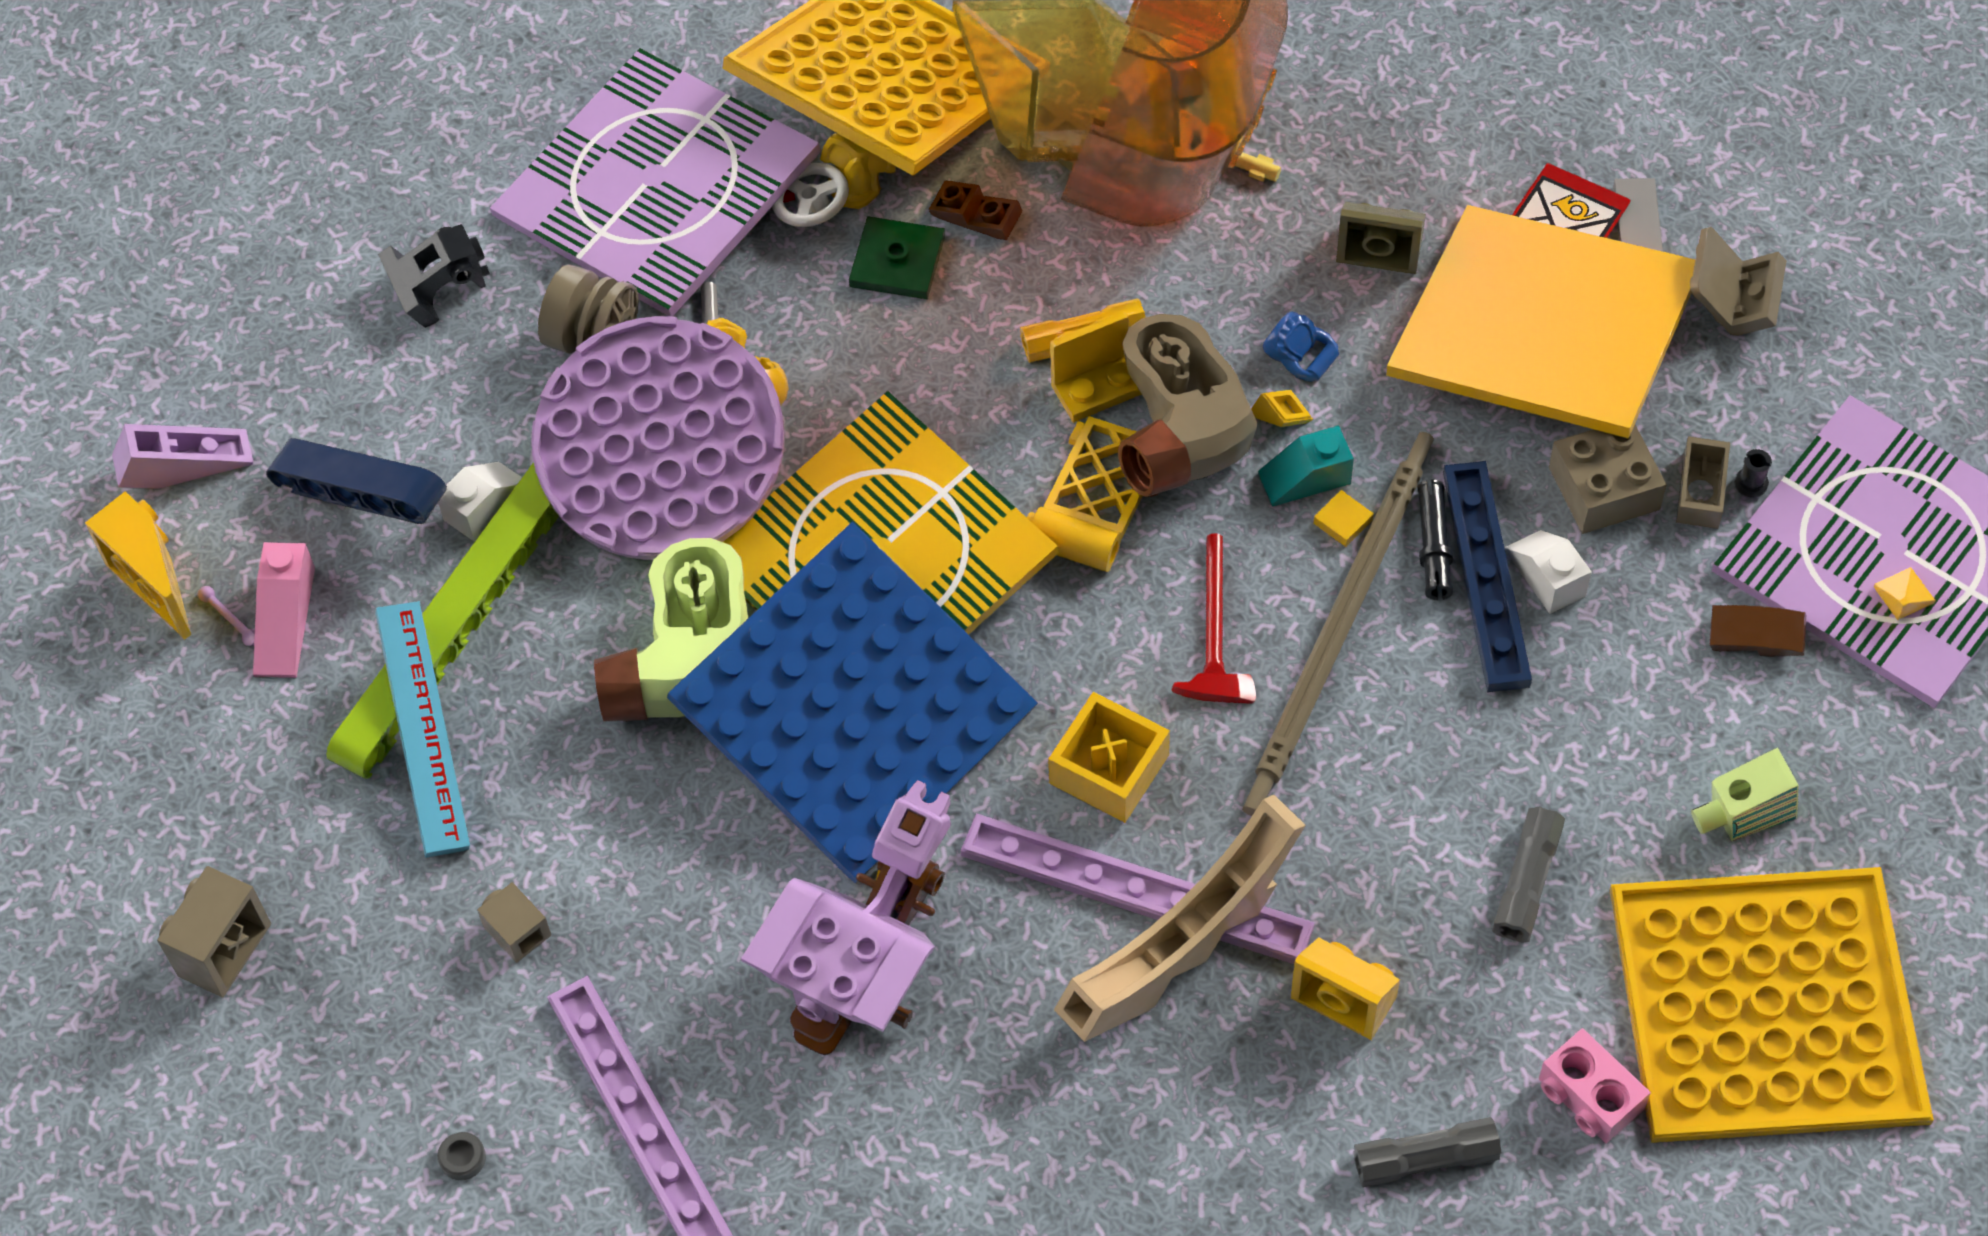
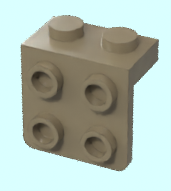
M1713 227L1703 228L1700 233L1699 244L1696 247V261L1693 276L1690 279V289L1693 296L1705 306L1714 319L1730 335L1739 336L1775 327L1787 261L1779 251L1742 261Z

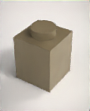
M513 882L504 889L493 891L485 898L482 906L477 909L485 930L516 963L551 936L546 917Z

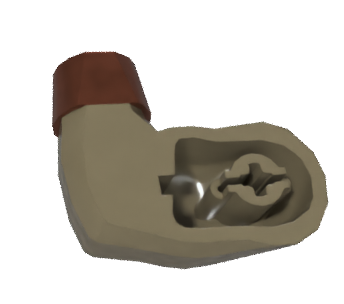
M1158 314L1142 318L1129 327L1122 343L1128 374L1145 398L1153 420L1151 424L1121 441L1118 448L1121 470L1132 489L1142 496L1153 497L1160 492L1181 487L1189 481L1209 477L1239 461L1250 451L1257 428V421L1246 399L1237 374L1213 346L1208 332L1200 323L1183 315Z

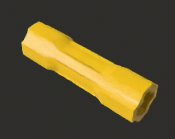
M1136 298L1108 305L1101 311L1060 321L1047 320L1020 327L1021 342L1028 362L1051 358L1050 342L1064 332L1076 331L1093 324L1103 316H1113L1124 311L1129 318V327H1131L1142 318H1146L1140 299Z

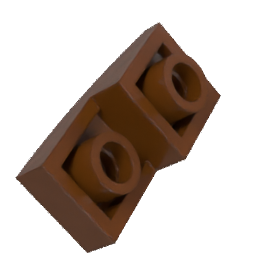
M948 180L943 182L928 209L930 214L938 219L1006 241L1023 211L1018 200L984 196L980 186L977 184Z
M1712 605L1710 647L1713 651L1719 652L1757 650L1759 655L1764 657L1804 656L1807 615L1801 611L1774 607Z

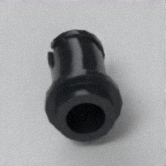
M1753 449L1747 452V457L1743 461V468L1736 474L1734 481L1738 492L1751 498L1759 497L1767 491L1769 485L1767 474L1772 464L1771 456L1767 452Z

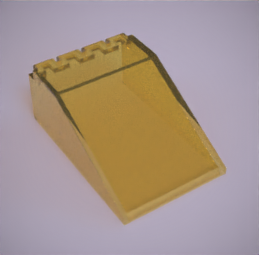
M953 0L952 10L997 138L1018 160L1057 162L1059 158L1063 161L1095 160L1096 157L1101 160L1132 159L1134 156L1139 159L1165 158L1169 152V144H1176L1184 74L1183 65L1102 0Z

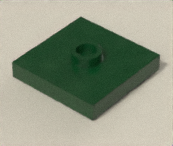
M867 216L849 276V287L928 300L945 239V228Z

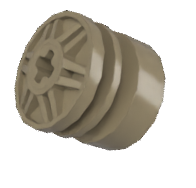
M571 264L562 266L548 285L541 304L538 318L540 342L546 347L570 354L576 351L577 346L600 331L616 324L636 319L639 303L637 288L633 284L624 281L617 282L609 276L601 278L599 281L598 275L593 271Z

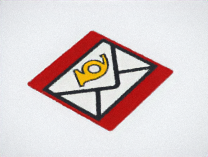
M1548 163L1544 166L1512 215L1607 238L1631 200Z

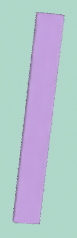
M977 813L961 848L962 857L1159 920L1196 885ZM1264 906L1258 916L1226 930L1220 941L1294 964L1298 955L1307 948L1315 922Z
M588 975L547 996L552 1009L677 1236H733Z

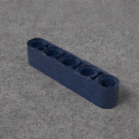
M296 438L288 439L266 471L268 479L277 487L285 485L292 488L291 493L415 524H424L447 490L445 482L428 469Z

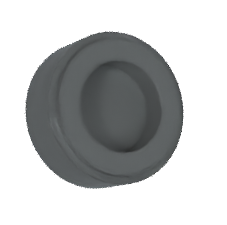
M458 1132L448 1136L438 1149L437 1157L442 1171L454 1180H467L476 1176L482 1170L486 1161V1153L482 1142L478 1137L468 1132Z

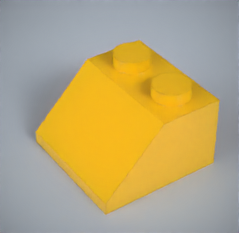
M1318 937L1298 955L1294 962L1291 999L1372 1041L1397 998L1400 979L1396 978L1393 972L1379 963L1369 964L1354 956L1353 952L1345 945L1338 942L1329 943Z

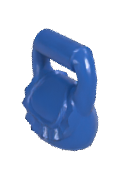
M1293 311L1285 314L1262 345L1264 352L1270 358L1283 363L1285 368L1296 378L1308 382L1318 381L1339 356L1338 345L1329 333L1315 327L1312 320L1306 315H1300ZM1319 341L1326 346L1306 370L1302 369L1298 363L1302 361V358L1309 349L1313 348L1314 343Z

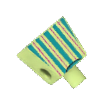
M1776 748L1715 778L1711 782L1712 801L1691 810L1695 825L1701 834L1724 826L1731 841L1796 819L1799 785L1779 748Z

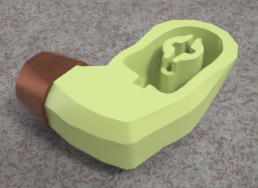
M689 538L670 545L653 559L648 576L655 602L653 615L654 642L639 652L637 648H633L594 660L596 689L603 721L648 720L650 717H686L667 698L668 692L748 619L744 595L742 560L731 545L712 538Z

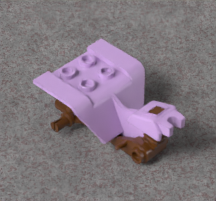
M917 780L906 795L896 799L875 841L872 857L878 860L877 869L880 870L877 880L863 873L856 875L857 881L873 888L866 904L845 894L793 878L784 888L741 958L742 962L756 968L772 981L793 991L797 1005L790 1017L791 1025L795 1029L794 1038L800 1045L818 1054L828 1055L832 1053L852 1021L867 1024L881 1032L884 1031L889 1021L901 1026L903 1029L911 1021L913 1011L899 1004L935 946L923 932L909 925L917 911L928 916L935 914V909L924 904L923 901L928 894L931 896L937 894L944 881L945 872L939 870V864L930 859L951 826L950 817L946 814L950 806V795L941 792L935 802L925 803L922 799L927 792L926 784ZM902 896L906 897L904 905L897 906ZM895 908L896 913L899 914L897 920L890 917Z

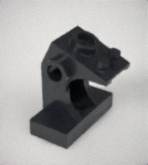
M462 224L438 229L431 237L405 255H402L391 245L378 254L405 313L425 328L439 321L433 307V298L442 286L451 281L455 284H465L473 281L480 288L486 287L483 277L490 274L487 265L480 267L479 261L485 259L477 237L469 238ZM439 258L441 259L440 262H438L436 265H434L429 270L424 272L425 268L430 263L434 262Z

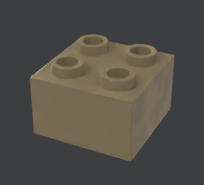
M1634 425L1629 438L1593 429L1554 441L1549 469L1582 534L1661 509L1667 484L1636 425Z
M206 866L199 878L193 879L188 885L184 900L175 914L170 915L163 922L157 941L178 977L223 998L269 929L271 922L253 886L210 866Z

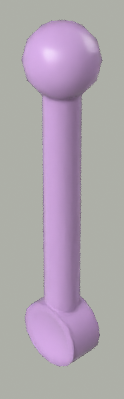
M209 586L201 587L198 592L199 599L206 603L209 602L242 634L244 645L254 646L255 629H248L215 597L213 588Z

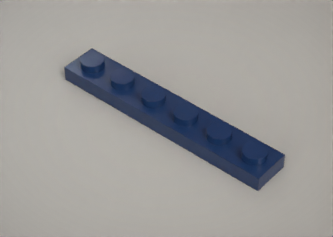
M1486 461L1444 465L1443 478L1487 693L1530 688L1532 676Z

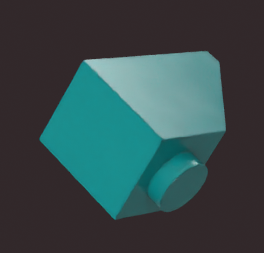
M1337 425L1299 436L1258 470V475L1272 507L1350 485L1354 458L1340 426Z

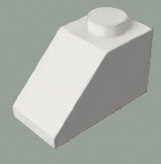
M500 462L464 467L446 485L447 490L438 502L443 520L475 542L522 477Z
M1540 530L1504 547L1506 554L1549 614L1586 597L1592 571L1568 539Z

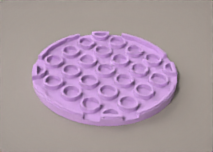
M669 316L645 317L625 321L600 331L577 346L576 351L568 357L560 368L557 367L547 381L540 395L541 400L532 425V456L536 474L546 497L559 517L573 531L595 546L614 554L643 560H653L670 545L689 538H712L722 542L740 530L756 514L769 496L782 464L785 441L784 420L779 398L771 379L756 357L733 340L732 336L705 323L698 324L691 321L678 320L677 317Z

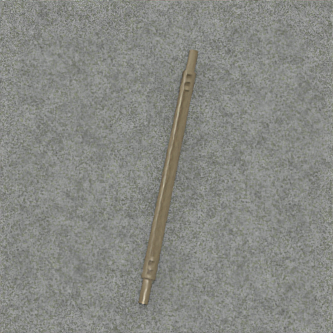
M1419 432L1406 461L1399 464L1272 737L1255 770L1257 778L1242 808L1250 816L1254 814L1261 801L1267 798L1273 784L1280 781L1403 514L1416 490L1417 484L1422 477L1423 471L1421 467L1434 441L1433 436L1427 432Z

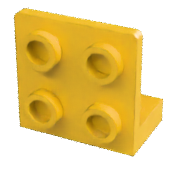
M1124 311L1113 316H1103L1093 324L1076 331L1064 332L1050 342L1051 386L1073 423L1142 395L1128 374L1122 343L1129 329V318Z

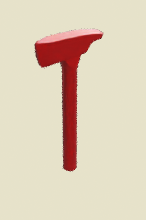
M1212 533L1206 537V662L1202 673H1198L1191 681L1175 682L1171 690L1173 693L1201 701L1253 704L1256 700V692L1252 676L1250 674H1226L1224 668L1223 536Z

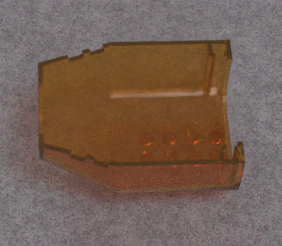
M1133 0L1125 22L1130 28L1108 83L1119 87L1115 98L1103 95L1099 109L1109 112L1106 122L1094 118L1079 156L1073 163L1061 200L1116 221L1138 227L1170 224L1190 216L1201 208L1215 191L1226 169L1234 168L1238 156H1241L1246 142H1249L1253 130L1258 126L1265 107L1262 103L1266 93H1269L1277 73V69L1273 67L1287 28V0Z

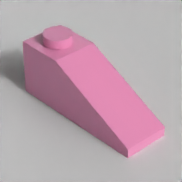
M263 543L257 576L254 677L297 678L315 566L306 543Z

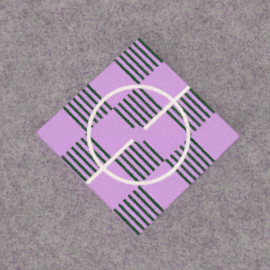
M639 48L490 207L492 215L579 266L593 271L599 277L609 276L617 282L624 281L633 284L637 288L639 300L667 316L673 317L819 155L821 149L817 141Z
M1849 395L1713 564L1712 572L1769 607L1805 612L1807 615L1806 630L1931 707L1936 708L1988 639V476ZM1911 567L1934 597L1935 602L1897 620L1874 589V584Z

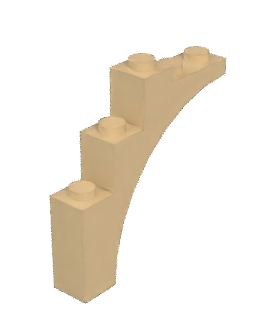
M1275 795L1263 799L1246 826L1202 879L1176 905L1133 941L1098 965L1072 978L1055 1006L1054 1011L1084 1042L1150 1011L1156 1006L1173 977L1208 960L1226 930L1259 915L1277 886L1273 881L1274 876L1306 825Z

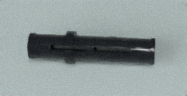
M1431 479V495L1428 492L1427 480L1420 482L1417 486L1423 549L1419 552V560L1421 566L1425 569L1426 597L1431 600H1438L1437 586L1440 584L1442 599L1444 600L1453 594L1450 574L1453 552L1448 547L1444 500L1445 487L1443 482Z

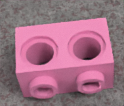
M1583 1028L1543 1062L1539 1080L1542 1082L1541 1088L1546 1096L1558 1105L1563 1102L1576 1114L1575 1121L1584 1133L1590 1137L1597 1135L1606 1144L1645 1110L1651 1093ZM1569 1067L1579 1069L1585 1077L1581 1079L1570 1078L1564 1073L1563 1069ZM1610 1100L1617 1105L1619 1110L1613 1112L1605 1111L1597 1104V1101Z

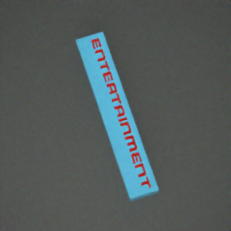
M420 601L377 607L375 614L425 858L469 850L470 842Z

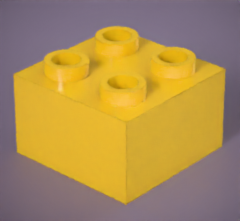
M1092 692L1048 758L1049 784L1126 823L1169 756L1170 730Z

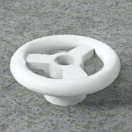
M810 163L788 188L798 197L797 214L791 213L785 208L783 204L785 192L774 203L772 209L780 220L792 226L811 227L822 224L834 217L846 203L849 193L847 179L839 169L832 165ZM809 175H824L832 180L816 185L804 184L798 179ZM836 192L834 200L830 203L827 195Z

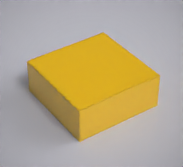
M1340 490L1314 516L1313 524L1347 547L1373 521L1374 513Z

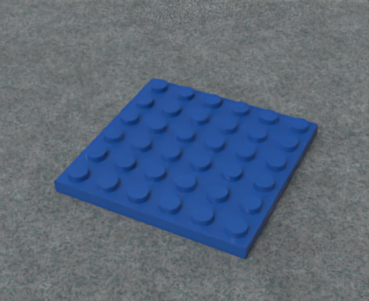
M853 521L668 692L667 698L854 883L858 882L856 880L858 873L866 874L878 862V860L872 857L875 841L896 799L906 795L917 780L926 784L927 792L922 799L925 803L935 802L941 792L947 794L1038 704Z

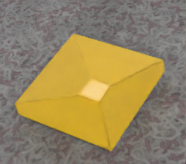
M1292 390L1261 393L1251 408L1255 418L1280 427L1306 424L1313 420Z
M1911 567L1874 584V589L1897 620L1935 602L1934 597Z

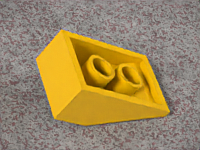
M124 491L86 521L85 524L105 565L185 640L191 635L172 559L165 546L169 539L155 523L159 518L153 508L143 499L137 503Z

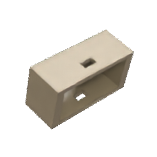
M1688 436L1683 453L1676 523L1719 528L1724 508L1730 442ZM1704 480L1712 485L1714 493L1708 500H1696L1689 494V485L1693 481Z

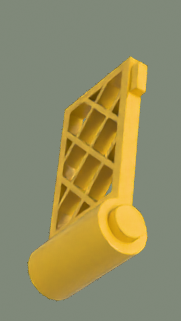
M1088 416L1085 423L1077 422L1069 437V444L1074 446L1044 506L1039 507L1036 513L1030 512L1027 516L1033 524L1058 545L1059 553L1057 556L1105 572L1110 571L1119 551L1121 540L1143 496L1133 489L1118 493L1112 481L1125 477L1121 467L1106 471L1100 459L1118 453L1121 443L1120 439L1125 440L1137 431ZM1094 430L1109 435L1114 444L1094 450L1089 438ZM1092 462L1098 474L1079 480L1074 472L1075 467ZM1104 484L1110 496L1091 502L1085 490ZM1077 493L1083 504L1072 509L1057 505L1060 498ZM1116 505L1121 514L1118 523L1115 524L1100 519L1097 511Z

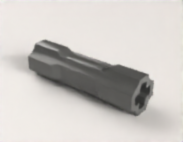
M1541 806L1528 809L1520 835L1517 855L1492 929L1497 936L1521 943L1530 941L1544 884L1564 827L1565 818L1557 811L1547 810Z
M1491 1117L1458 1123L1449 1129L1399 1139L1384 1138L1354 1144L1353 1151L1362 1187L1397 1181L1403 1176L1456 1165L1471 1166L1500 1160V1154L1502 1153L1500 1138L1495 1122Z

